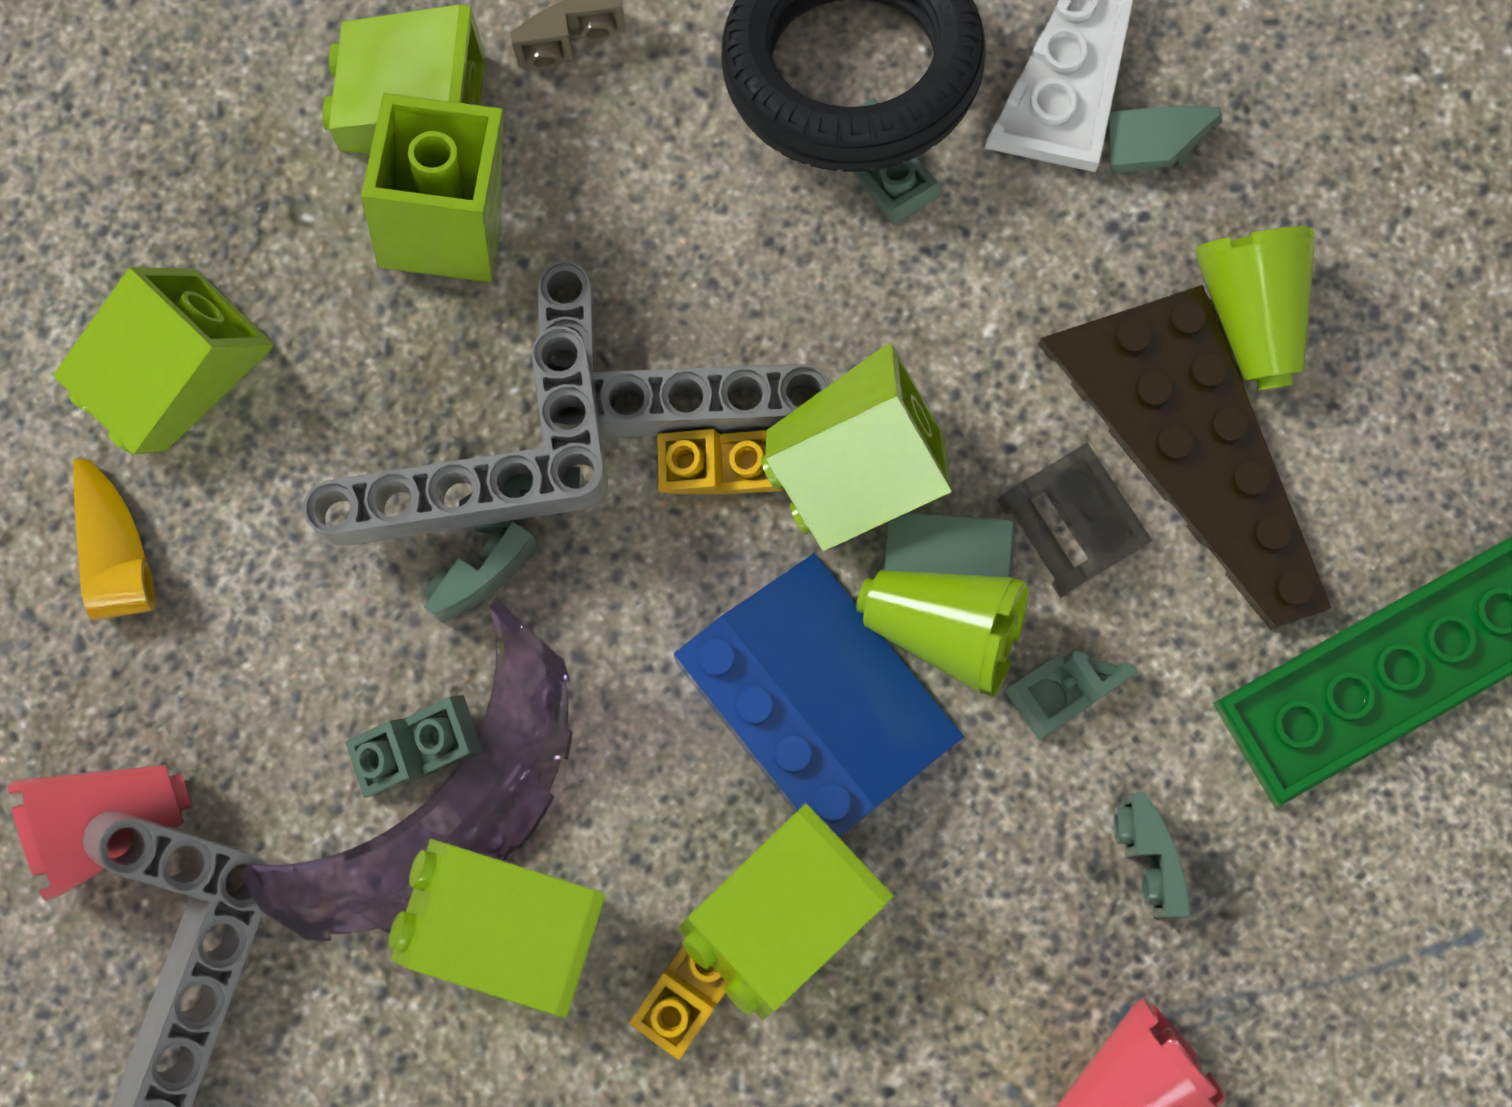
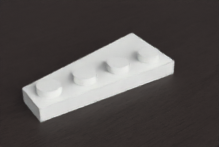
M1058 0L1055 10L1045 30L1041 33L1027 65L1017 80L997 123H995L987 138L985 149L1096 172L1100 162L1133 0Z

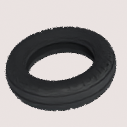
M735 0L726 20L721 46L722 71L727 91L737 112L756 136L775 151L781 152L782 155L799 163L810 164L812 167L838 171L840 169L843 172L870 171L872 168H875V170L901 164L902 161H909L927 152L931 147L936 146L945 139L964 118L978 93L985 67L986 43L982 20L974 0H868L889 5L913 18L927 34L934 56L922 78L906 92L881 103L857 107L830 105L799 93L782 77L773 60L776 43L792 21L815 7L841 0Z

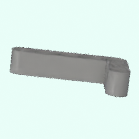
M562 260L550 264L539 277V334L554 326H565L575 330L582 337L592 364L602 438L657 436V434L706 429H715L718 433L768 430L798 408L788 399V395L792 390L799 387H807L818 394L830 385L829 379L822 370L808 364L597 372L595 300L588 273L579 264L573 261ZM570 285L581 289L578 299L571 303L562 304L552 299L555 292L563 286ZM553 355L547 367L554 371H564L574 365L577 357L571 360H561ZM748 389L757 393L761 401L755 408L745 411L735 408L729 399L736 391ZM686 391L694 392L703 400L699 408L688 413L679 412L671 405L676 395ZM625 394H636L644 401L640 410L630 415H623L614 411L613 404L617 398ZM581 410L580 413L572 417H561L558 415L555 426L565 430L576 428L583 422L585 411Z
M554 326L539 334L532 346V363L544 447L327 480L314 486L304 500L303 512L308 524L328 542L339 546H350L584 510L598 504L607 492L608 475L592 364L582 337L575 330L568 327ZM571 351L577 355L574 365L567 370L554 371L547 367L550 358L557 352ZM577 407L585 411V418L578 427L565 430L555 426L558 414L564 409ZM576 465L591 467L594 470V475L586 486L572 489L563 484V478L571 467ZM527 474L533 477V485L524 496L509 498L504 495V486L512 476ZM458 483L472 485V494L464 505L459 507L445 506V494L450 487ZM399 492L410 493L411 504L407 511L396 517L385 515V505L393 494ZM348 501L350 503V513L347 519L339 525L327 526L325 516L328 509L334 503Z
M120 811L104 812L92 819L84 831L83 846L85 853L91 861L116 875L190 896L111 1107H192L271 893L273 883L271 869L264 860L239 848ZM128 827L132 835L129 849L122 856L110 858L107 852V843L110 836L118 829ZM187 846L190 852V860L187 867L181 873L170 876L167 869L168 858L177 848ZM244 864L247 873L243 885L236 891L228 893L225 885L227 875L235 866ZM223 924L225 933L221 944L214 950L204 952L203 940L207 931L215 925ZM202 984L203 993L198 1005L191 1010L181 1011L180 1003L185 991L192 986ZM173 1046H180V1057L177 1063L169 1070L158 1072L157 1064L162 1053Z

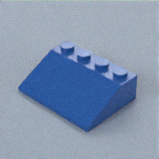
M814 553L720 616L673 654L679 668L794 813L807 803L840 838L963 739L964 736L882 636L864 626V614L857 612L856 603Z

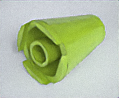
M1292 226L1251 232L1248 237L1232 241L1231 237H1226L1195 247L1196 260L1244 381L1257 380L1258 391L1294 385L1292 374L1304 372L1315 248L1313 227Z
M880 570L874 579L866 578L858 595L856 610L864 614L863 624L868 629L980 694L996 696L1012 663V660L1007 659L1013 641L1019 642L1027 611L1029 587L1026 586V581L1015 577Z

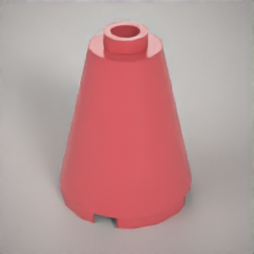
M166 765L20 779L8 783L7 786L8 794L14 796L22 794L24 804L12 807L11 810L32 876L46 874L51 885L50 887L38 890L45 901L63 895L105 870L104 867L91 861L85 853L83 846L84 831L89 822L97 815L108 811H120L176 828L184 823L181 811L192 807L182 773L169 776ZM128 827L118 829L110 836L107 843V852L110 858L122 856L129 849L132 835Z
M1143 996L1130 1008L1056 1107H1218L1227 1100V1096L1211 1072L1204 1076L1199 1071L1202 1066L1196 1059L1198 1056L1162 1012L1154 1004L1150 1006L1147 998Z

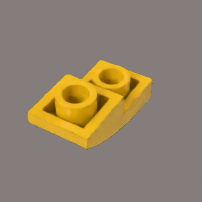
M715 429L657 434L658 491L661 493L747 494L783 491V487L775 489L771 485L762 467L761 457L766 455V430L719 434Z
M682 946L637 1010L629 1025L679 1060L725 994L724 988L728 983L712 966L705 969L697 964Z

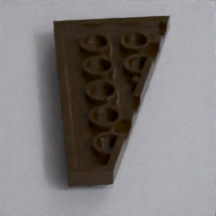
M1203 285L1040 339L1038 346L1050 360L1054 359L1072 381L1070 385L1083 401L1087 399L1109 426L1108 432L1165 501L1169 500L1188 523L1186 526L1199 543L1203 542L1225 568L1227 578L1270 630L1332 608Z

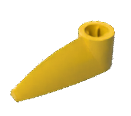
M73 459L74 505L80 585L88 617L90 620L96 621L154 611L156 604L154 581L149 564L145 558L137 528L128 507L113 484L91 460Z

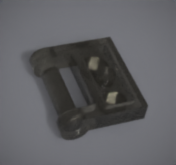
M1088 442L1014 486L997 499L998 504L1006 515L1013 514L1054 577L1055 581L1051 585L1060 599L1073 593L1153 541ZM1044 492L1088 558V560L1074 567L1031 501Z

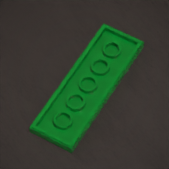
M1512 536L1213 702L1214 707L1274 808L1292 800L1512 675Z

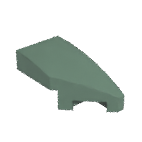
M1173 106L1110 112L1111 167L1115 174L1173 166L1175 162L1180 167H1183L1192 157L1190 152L1211 128L1216 130L1223 122L1220 107Z
M1073 650L1066 657L1056 655L1011 685L1005 692L1038 740H1040L1138 673V670L1132 664L1122 662L1119 665L1102 662L1088 658L1089 654Z

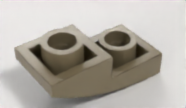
M564 0L529 18L511 32V41L518 68L529 66L537 70L551 69L563 61L574 60L571 39L583 38L587 41H602L610 38L614 33L626 32L622 1Z

